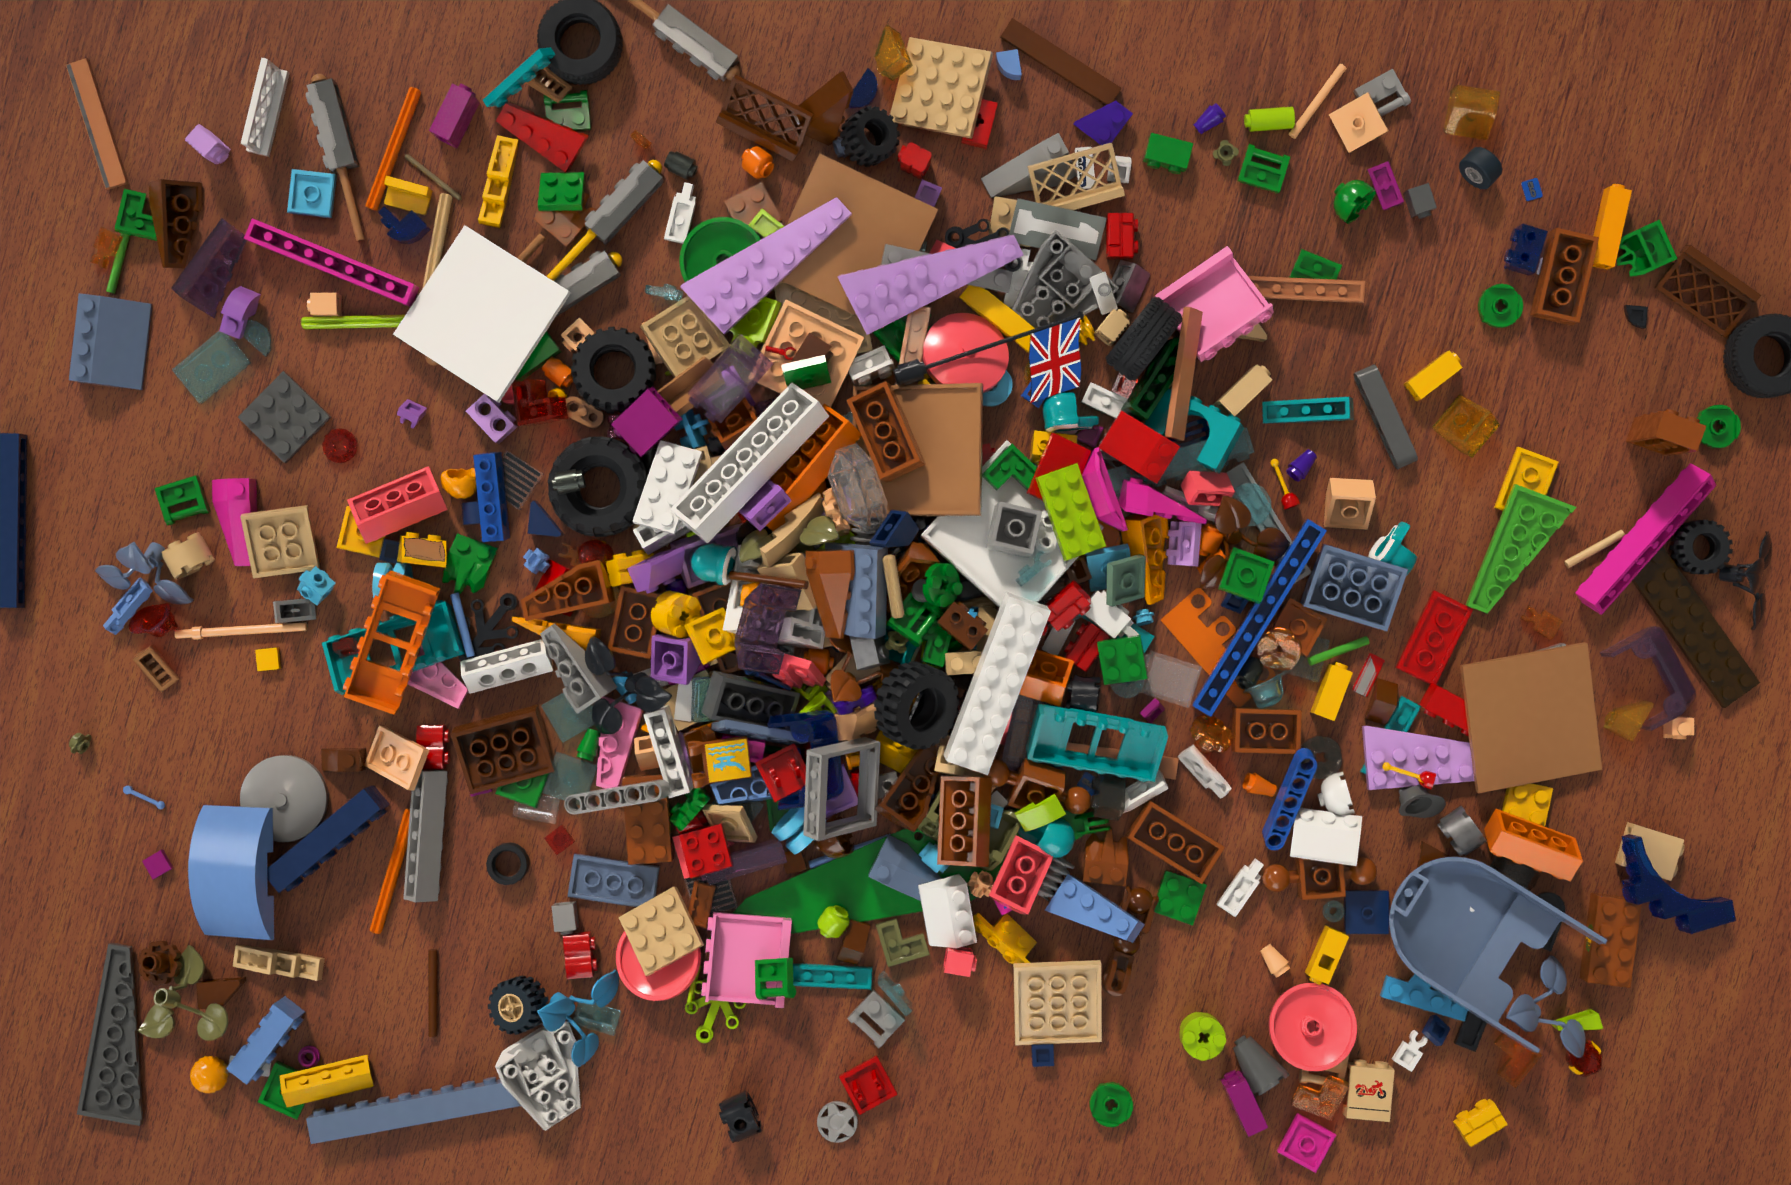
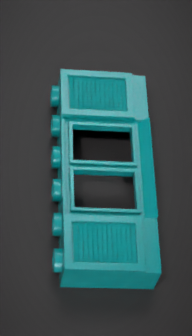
M436 601L422 642L425 655L417 657L412 672L465 654L453 608L446 601ZM396 614L391 616L390 620L380 621L377 631L396 638V630L414 625L417 621ZM351 629L348 631L349 634L343 636L334 635L329 637L328 641L322 642L334 691L341 695L345 694L346 690H343L347 677H351L353 671L350 669L351 662L354 657H358L360 651L357 649L358 642L361 636H365L367 629ZM391 645L396 664L390 666V668L400 671L403 663L400 648ZM369 653L367 660L372 661Z
M1038 703L1026 744L1027 759L1035 763L1045 762L1057 767L1067 766L1080 771L1090 770L1098 774L1107 773L1120 778L1130 777L1142 782H1155L1168 740L1166 727ZM1073 722L1079 726H1085V724L1095 726L1087 754L1066 750ZM1109 728L1119 730V732L1124 734L1117 759L1095 755L1102 730Z

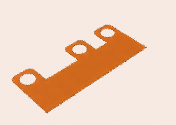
M1196 588L1161 619V622L1206 673L1210 675L1226 649L1222 644L1235 634L1236 627L1226 616H1220L1209 627H1206L1198 616L1211 605L1212 601L1201 588ZM1200 594L1205 598L1203 607L1195 608L1192 605L1191 600L1194 595ZM1220 622H1225L1230 627L1229 633L1225 636H1220L1216 632V626ZM1261 660L1264 664L1263 667L1268 669L1269 676L1265 680H1258L1253 689L1244 690L1240 688L1234 679L1226 695L1236 707H1242L1275 677L1274 670L1266 661Z

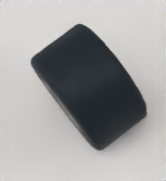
M1474 147L1459 163V170L1464 179L1479 189H1488L1499 178L1503 170L1498 158L1492 152L1482 147Z

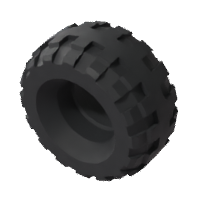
M602 436L583 438L566 447L554 461L548 477L549 500L559 519L574 531L593 537L616 535L634 525L633 518L648 477V471L639 455L634 454L621 441ZM606 467L617 475L620 482V492L617 499L609 506L597 508L585 502L580 491L559 495L558 491H554L551 479L555 478V473L576 469L577 471L582 470L583 474H585L592 468Z

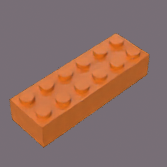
M825 403L822 407L829 417L770 478L792 500L766 525L772 531L786 523L784 515L811 497L862 436L860 431L849 420Z

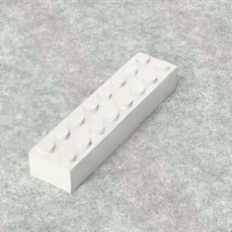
M791 383L670 510L684 525L708 544L829 417L828 413L818 400L794 383Z
M1005 592L943 755L947 762L988 775L1051 613L1047 606Z

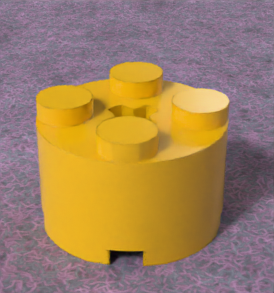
M666 591L660 594L656 599L657 604L655 608H652L651 611L653 626L660 632L677 638L689 637L684 625L701 617V606L698 599L676 591Z

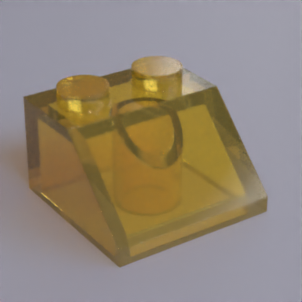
M1456 85L1450 91L1444 133L1487 140L1497 114L1500 91Z
M1459 395L1432 428L1457 450L1473 458L1500 424L1491 411Z

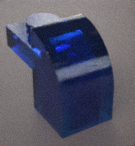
M385 206L378 211L382 216L380 221L388 229H391L387 235L399 243H415L431 230L413 210L401 221Z

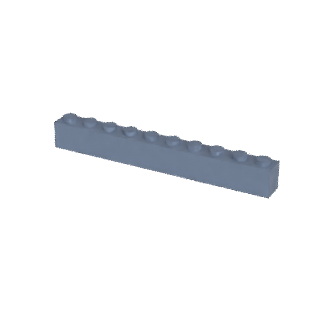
M496 1077L484 1079L482 1083L475 1084V1081H468L462 1083L460 1087L446 1085L438 1091L424 1089L419 1091V1094L402 1093L398 1095V1098L394 1099L385 1096L376 1099L377 1102L368 1103V1100L356 1102L355 1106L347 1107V1104H341L326 1111V1108H319L313 1110L306 1120L310 1142L315 1144L521 1105L502 1085L500 1079L496 1080Z

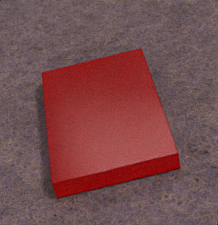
M1051 433L1027 494L1043 501L1035 478L1078 463L1082 475L1091 450L1056 433Z

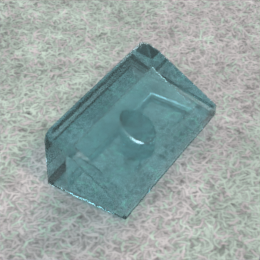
M579 1002L573 1021L580 1027L615 1035L621 1011L606 1006L600 1008L596 1004L591 1005Z

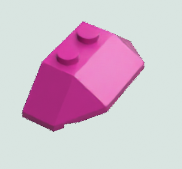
M1097 447L1090 455L1082 473V478L1097 520L1123 532L1128 530L1100 448Z

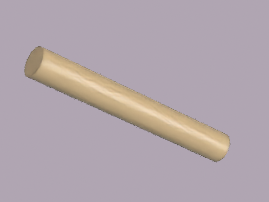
M1619 530L1565 560L1566 567L1570 568L1621 540L1625 535L1624 531Z

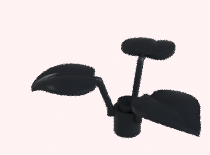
M1765 531L1766 535L1761 542L1759 559L1752 564H1737V566L1724 564L1725 567L1719 571L1720 581L1731 582L1733 586L1739 587L1755 596L1753 627L1751 630L1756 629L1764 616L1766 608L1765 594H1759L1758 590L1761 585L1762 574L1772 557V541L1770 533ZM1745 577L1749 581L1750 588L1740 584V582H1744Z
M595 636L590 638L585 651V663L588 669L597 676L606 673L608 676L627 677L625 682L626 693L613 701L611 705L604 698L596 701L593 705L592 719L600 733L614 734L620 730L623 722L622 716L614 706L630 694H637V705L645 712L657 711L667 704L672 695L646 673L640 672L633 675L632 672H611L610 670L616 666L614 655L600 639Z

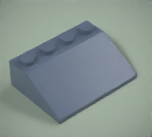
M79 293L69 380L78 383L143 390L153 304Z
M834 542L825 543V549L854 550L855 574L854 580H850L848 591L851 592V597L846 601L845 606L848 615L844 634L877 639L886 635L887 584L883 558L885 555H888V548Z
M1323 544L1307 580L1300 603L1307 608L1388 631L1408 569Z

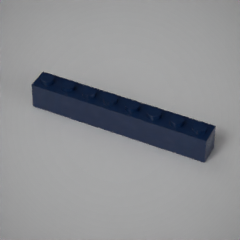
M0 433V608H25L27 435L19 433Z

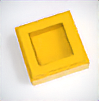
M279 647L255 650L257 671L281 669Z

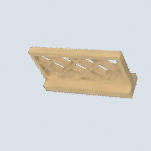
M1112 143L1027 166L1035 202L1076 210L1125 196ZM1108 150L1110 157L1105 165L1096 160L1101 151ZM1083 156L1090 159L1084 171L1075 166L1077 160ZM1062 162L1069 165L1064 176L1054 172L1056 166ZM1094 162L1103 167L1097 178L1088 173ZM1043 168L1048 171L1043 182L1035 179L1034 170ZM1073 168L1082 173L1076 184L1067 179ZM1106 170L1114 174L1115 182L1106 184L1101 181ZM1052 174L1061 179L1055 190L1046 185ZM1085 176H1088L1095 180L1090 189L1085 190L1080 187V184ZM1064 182H1067L1074 186L1069 195L1064 196L1059 193V190ZM1043 188L1053 192L1049 200L1040 201L1039 195Z

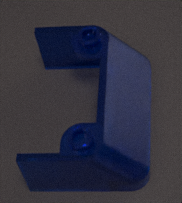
M828 710L769 717L768 728L790 726L792 737L798 742L810 741L811 749L839 743L836 717ZM841 755L828 758L827 800L839 796L844 789ZM805 785L800 789L799 795H790L779 800L778 810L805 807Z

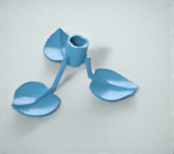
M615 969L611 973L602 976L594 984L591 991L592 1000L575 998L572 995L568 998L562 993L557 992L551 997L548 1005L537 1010L546 1030L550 1032L556 1031L567 1019L581 1035L582 1039L574 1043L571 1051L572 1061L577 1067H581L595 1054L599 1046V1038L595 1033H590L586 1036L569 1016L575 1010L574 1002L591 1005L596 1003L600 1008L609 1004L615 997L619 986V976Z

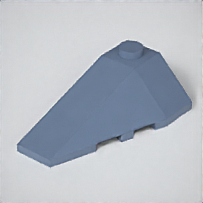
M889 834L868 874V877L919 901L921 899L918 885L942 879L921 860L920 856L907 843Z

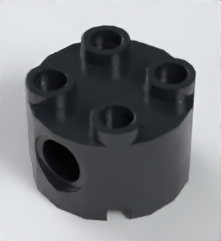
M1074 675V678H1070L1068 681V692L1072 693L1071 700L1068 699L1066 702V708L1096 713L1099 707L1101 686L1096 685V683L1101 682V677Z
M747 1091L719 1103L721 1109L719 1115L722 1123L729 1126L728 1134L732 1143L742 1141L763 1131L761 1120L758 1121V1111Z

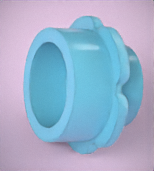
M1148 609L1138 610L1133 619L1136 621L1137 626L1147 625L1153 622L1152 616L1154 613L1149 612Z

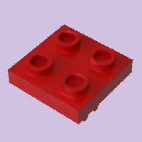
M795 743L755 762L774 803L805 788L806 765Z
M717 824L679 836L691 879L733 867L723 824Z
M878 1055L839 1075L859 1115L898 1095Z

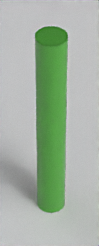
M121 233L106 292L113 294L116 292L130 237L128 234Z
M1365 636L1308 657V663L1312 666L1363 647L1370 643L1369 639Z

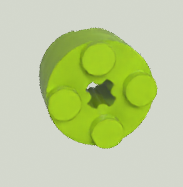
M1194 1012L1185 1017L1181 1023L1179 1031L1180 1041L1187 1053L1192 1057L1206 1061L1216 1057L1223 1050L1226 1044L1225 1031L1213 1015ZM1201 1032L1206 1036L1204 1039L1199 1036Z

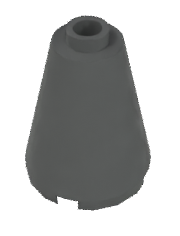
M1243 1035L1234 1041L1236 1045L1233 1047L1234 1053L1254 1098L1279 1084V1080L1282 1078L1286 1079L1289 1076L1287 1070L1251 1036L1246 1038Z

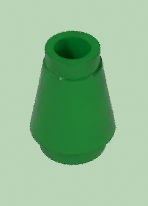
M587 729L576 750L578 752L576 757L593 762L594 757H597L599 731Z

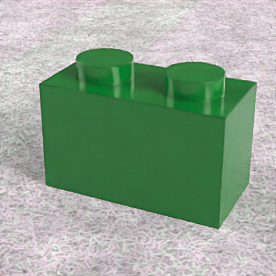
M1151 133L1142 162L1147 163V166L1159 169L1164 167L1168 168V172L1180 174L1185 172L1188 167L1193 143Z

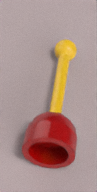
M1272 459L1270 464L1275 468L1285 493L1281 500L1283 509L1287 510L1300 505L1296 494L1288 492L1278 466L1279 461Z
M1388 762L1382 765L1385 771L1392 770L1417 778L1419 784L1426 789L1431 790L1436 778V773L1424 771L1418 775L1393 767Z

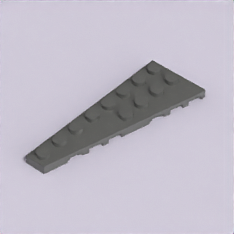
M109 943L77 1115L140 1126L143 1124L133 946Z

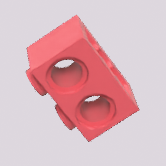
M946 947L943 962L944 973L970 977L971 971L975 972L977 963L976 955L973 954L972 948Z

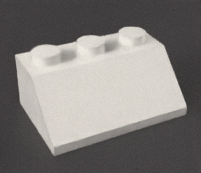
M1300 808L1294 821L1290 857L1357 866L1362 816L1337 815L1328 811Z
M960 874L918 885L928 944L930 946L959 948L977 943L968 887Z

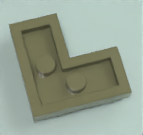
M897 918L876 924L888 967L930 955L924 933L903 939Z

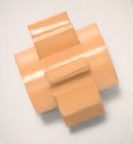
M983 870L979 875L977 872H974L967 883L970 886L971 894L979 898L983 895L989 897L988 895L994 884L993 877Z

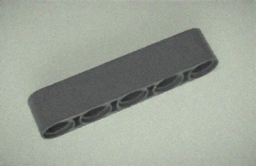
M1373 364L1353 374L1354 380L1394 467L1398 470L1418 461L1417 453L1377 366Z

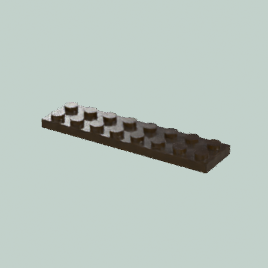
M1662 546L1632 582L1721 707L1726 708L1757 686L1760 681Z

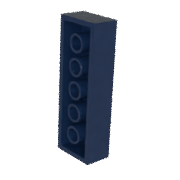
M374 785L364 788L268 867L267 880L278 893L284 890L289 892L304 882L302 877L306 878L320 868L319 863L323 864L332 859L337 854L336 849L340 850L354 840L353 835L357 836L359 833L361 834L371 826L369 824L370 821L374 822L376 819L378 820L387 813L386 808L390 805L389 802Z

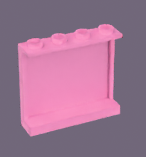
M1228 246L1155 295V297H1160L1164 303H1168L1175 311H1178L1181 316H1183L1184 307H1192L1203 312L1197 349V358L1200 362L1205 359H1212L1218 350L1231 346L1236 338L1240 335H1247L1253 330L1255 325L1260 322H1266L1274 313L1273 305L1271 303L1268 304L1233 258V253ZM1180 323V325L1177 327V331H1178L1179 333H1180V330H1181V323Z
M713 912V917H708L707 930L711 931V939H706L705 952H710L709 961H704L703 974H707V983L702 982L701 996H705V1002L715 1000L775 1005V1008H784V996L768 997L765 1000L756 998L755 960L789 957L791 918ZM782 981L766 982V987L782 988Z

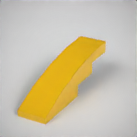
M497 135L487 170L488 178L482 196L483 203L478 218L479 224L497 228L501 227L516 161L518 139Z
M968 285L959 296L962 301L999 329L1006 337L1035 329L984 288ZM1030 335L1014 340L1029 353Z

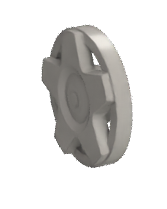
M833 1101L823 1106L817 1118V1127L820 1134L828 1141L834 1143L844 1142L851 1138L856 1131L858 1123L855 1110L849 1104L842 1101ZM837 1105L843 1106L847 1109L840 1111ZM828 1109V1115L821 1117L823 1112ZM852 1117L854 1118V1126H853V1127H852V1125L849 1123V1120H850ZM822 1128L828 1129V1135L824 1132ZM841 1133L846 1135L845 1137L838 1138Z

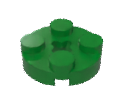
M1496 284L1483 291L1478 301V312L1483 323L1494 328H1504L1513 324L1521 316L1523 300L1520 294L1518 295L1514 290L1515 288L1507 284ZM1499 300L1502 301L1503 305H1506V308L1502 309L1501 312L1495 307Z
M1713 405L1698 413L1697 419L1700 420L1699 423L1706 425L1701 444L1710 448H1723L1729 446L1739 436L1741 431L1740 418L1737 414L1735 415L1730 407L1726 405ZM1716 420L1722 425V429H1719L1718 433L1713 429V424L1716 423Z
M935 563L928 568L924 576L927 577L926 584H923L925 599L929 604L937 607L951 605L957 598V595L962 593L963 589L955 566L948 563Z
M1115 1082L1099 1084L1092 1092L1089 1107L1093 1117L1099 1124L1106 1127H1116L1130 1118L1133 1111V1101L1129 1091L1124 1086ZM1110 1099H1114V1103L1117 1104L1116 1107H1112V1110H1108V1106L1105 1105Z

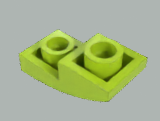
M1055 794L1036 805L1032 802L1014 813L1025 832L1047 825L1066 815Z

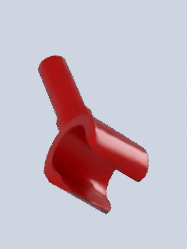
M771 346L765 347V351L783 355L786 360L793 359L787 357V350L796 351L793 347H787L786 349Z

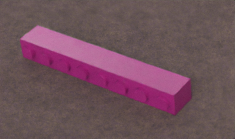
M253 218L244 236V239L408 307L412 306L420 289L415 284Z
M1691 463L1686 469L1682 470L1678 478L1665 489L1662 496L1651 505L1646 514L1638 519L1631 531L1623 536L1615 549L1608 553L1607 558L1579 586L1575 593L1580 601L1602 615L1717 486L1712 475Z

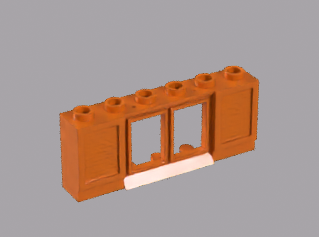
M390 570L380 578L378 587L381 590L379 596L375 595L372 601L371 608L374 610L372 616H368L364 624V629H367L365 636H361L358 642L357 649L360 651L358 657H354L351 662L350 669L353 671L351 677L346 678L343 690H346L345 698L395 715L401 705L441 589ZM384 610L417 621L410 643L377 631ZM374 639L407 650L400 671L367 660Z

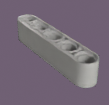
M659 779L581 792L568 796L564 802V807L570 814H581L654 802L664 799L670 794V785L667 781ZM655 785L659 788V795L655 793ZM635 789L639 791V799L635 796ZM616 792L619 794L620 797L619 802L615 798ZM596 796H598L600 800L599 805L596 803ZM576 799L580 802L579 808L576 805Z

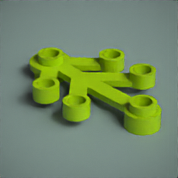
M707 978L696 980L695 985L698 983L702 984V982L707 983ZM694 987V992H695V993H697V994H701V993H702V990H697V989ZM705 996L691 1001L696 1006L695 1010L688 1009L689 1003L685 1005V1010L688 1014H695L699 1008L711 1003L704 1024L700 1025L696 1031V1038L701 1043H708L712 1040L714 1034L712 1026L720 1006L726 1017V1026L729 1029H735L739 1024V1018L734 1015L728 1001L709 1000V1002H705ZM733 1002L734 1006L738 1009L746 1006V1003L738 1005L736 1002ZM733 1018L736 1020L737 1023L735 1025H730L728 1022L729 1019ZM706 1031L709 1036L702 1038L700 1033Z

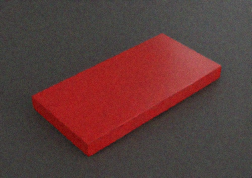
M1433 590L1395 668L1429 685L1431 682L1437 685L1474 609Z

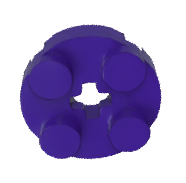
M873 685L862 688V696L857 701H833L838 715L852 713L854 708L859 706L864 708L877 699V695Z

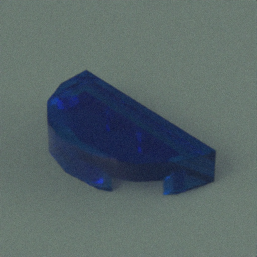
M867 68L853 89L849 104L850 108L868 106L877 94V79L869 68Z

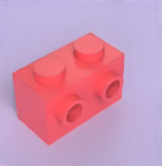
M1189 471L1180 485L1188 505L1220 506L1222 496L1232 497L1235 493L1227 473L1224 472L1218 474L1216 472Z

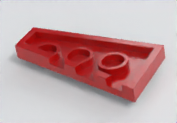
M510 102L505 103L496 119L497 123L565 173L570 170L589 137L584 133L580 134L573 131L572 128L565 125L561 126L552 122L553 120L546 117L542 118L535 115L534 112Z

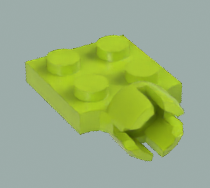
M764 297L729 330L733 333L729 349L738 355L752 358L757 345L765 343L782 303Z

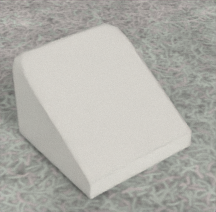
M1115 156L1121 183H1129L1131 158ZM1108 170L1107 181L1115 182L1114 174Z

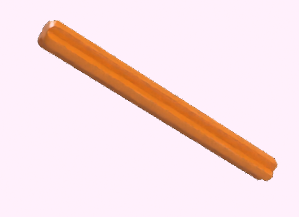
M410 87L367 199L366 207L371 210H378L386 189L384 184L385 178L392 173L419 101L421 91L415 87Z
M409 808L404 810L370 926V932L380 934L383 930L406 852L410 817Z

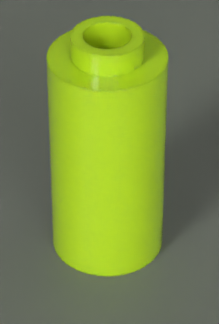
M1279 107L1248 110V114L1244 115L1245 128H1249L1250 132L1293 129L1295 125L1294 108Z

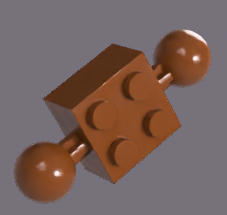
M1027 758L1023 760L1017 774L1010 772L1008 765L999 759L993 760L988 775L982 774V777L992 779V787H1000L1006 783L1011 784L1009 787L1008 805L1018 809H1022L1032 802L1036 805L1053 794L1056 795L1059 801L1064 803L1065 808L1072 814H1082L1091 805V796L1086 789L1076 786L1064 790L1066 771L1042 763H1035Z
M1295 857L1296 870L1288 871L1282 865L1273 864L1264 870L1262 880L1265 887L1273 892H1281L1290 883H1297V895L1302 900L1346 897L1345 879H1352V881L1359 885L1370 884L1377 875V868L1372 860L1365 857L1357 858V866H1343V864Z

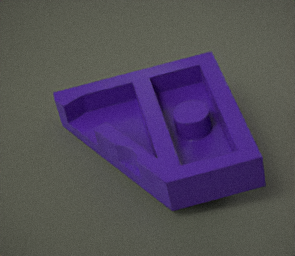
M1114 101L1075 121L1074 125L1097 143L1104 145L1113 142L1133 113L1119 102Z

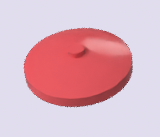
M971 313L950 314L939 319L929 329L924 341L922 359L924 364L928 365L1005 338L999 329L981 316ZM1007 343L927 369V373L936 384L982 383L983 393L994 388L1005 374L1009 362Z
M625 931L619 940L616 950V966L624 985L638 997L652 1001L669 1000L682 994L696 978L701 962V949L698 948L659 971L645 976Z
M1303 983L1286 990L1274 1003L1269 1016V1035L1275 1050L1287 1063L1302 1070L1323 1071L1338 1065L1349 1055L1356 1040L1357 1022L1350 1003L1337 990L1324 984Z

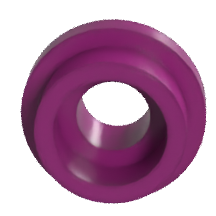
M305 1046L298 1053L299 1063L306 1068L314 1067L320 1060V1052L314 1046ZM307 1053H311L313 1055L312 1060H309L306 1057Z

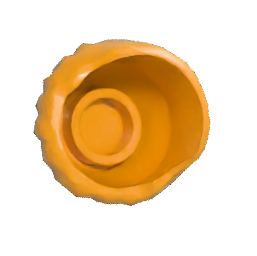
M463 468L459 470L447 469L441 474L442 488L452 497L466 499L476 492L474 468L468 470Z
M216 1056L199 1058L190 1072L192 1085L196 1090L203 1093H215L221 1090L227 1083L229 1076L226 1069L228 1067L227 1064Z

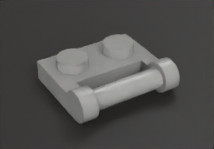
M1393 69L1353 91L1357 98L1369 92L1374 103L1396 93L1397 99L1378 109L1381 117L1402 105L1407 106L1411 103L1410 96L1405 92Z
M874 989L847 1018L851 1023L854 1022L874 1041V1045L878 1049L905 1021V1018ZM863 1011L884 1030L881 1035L860 1017Z

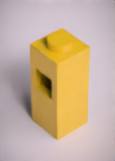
M1450 350L1444 352L1403 385L1416 401L1421 400L1463 367L1460 365L1461 360L1457 354L1451 353Z
M1338 662L1335 665L1328 664L1310 711L1311 713L1335 721L1353 672L1347 670V665Z
M1327 925L1324 926L1305 970V973L1310 976V981L1321 985L1322 982L1329 985L1349 939L1348 935Z

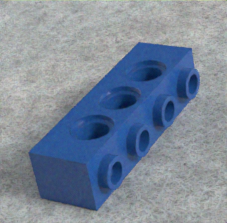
M492 452L473 455L482 542L504 541L510 538L502 453Z

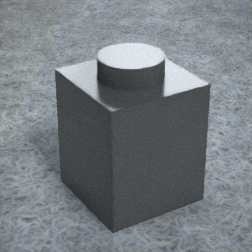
M1429 183L1408 189L1403 193L1411 218L1416 216L1419 219L1432 215L1431 211L1437 208Z

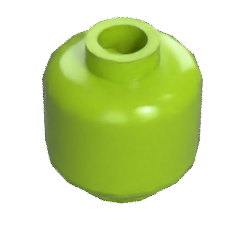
M835 905L828 906L824 910L817 924L820 933L824 937L839 938L848 927L850 920L848 912L843 907Z

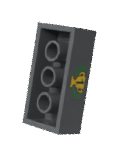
M713 671L701 713L712 720H731L790 731V721L794 717L800 693L794 689L788 691L773 683Z

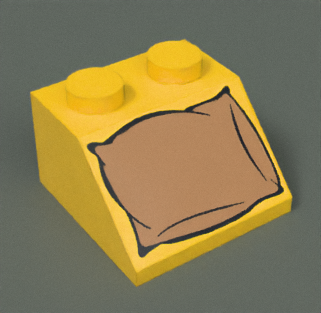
M406 532V536L400 535L397 561L446 568V541L441 540V536L428 534V539L419 538V533Z

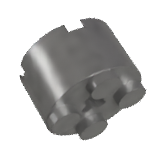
M1459 806L1440 819V823L1437 824L1447 839L1452 837L1453 840L1450 843L1459 856L1463 854L1466 856L1487 842L1462 806Z

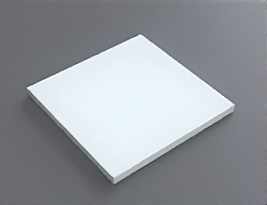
M464 225L393 335L500 403L571 292Z
M1006 440L982 467V474L1011 445L1009 441ZM1012 476L997 491L982 477L981 516H938L920 536L950 564H953L961 574L999 608L1005 592L1038 603L1078 558L1075 557L1064 561L1058 542L1051 553L1043 555L1034 549V554L1029 558L986 548L994 506L999 501L1038 511L1046 510L1044 502L1027 494L1028 490ZM1045 517V523L1051 524L1050 519ZM1043 539V545L1049 546V541L1047 539Z

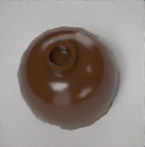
M834 813L826 817V823L843 818L841 816L837 818V814ZM852 833L820 841L814 840L816 849L830 858L838 859L854 852L855 847L854 843L850 845L849 838L853 837Z

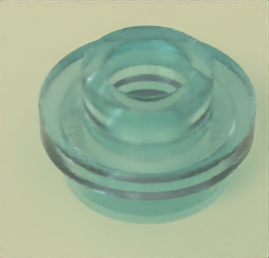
M1331 900L1324 905L1322 912L1328 921L1338 922L1343 918L1345 910L1340 902ZM1332 907H1335L1337 909V912L1334 915L1330 914V909Z

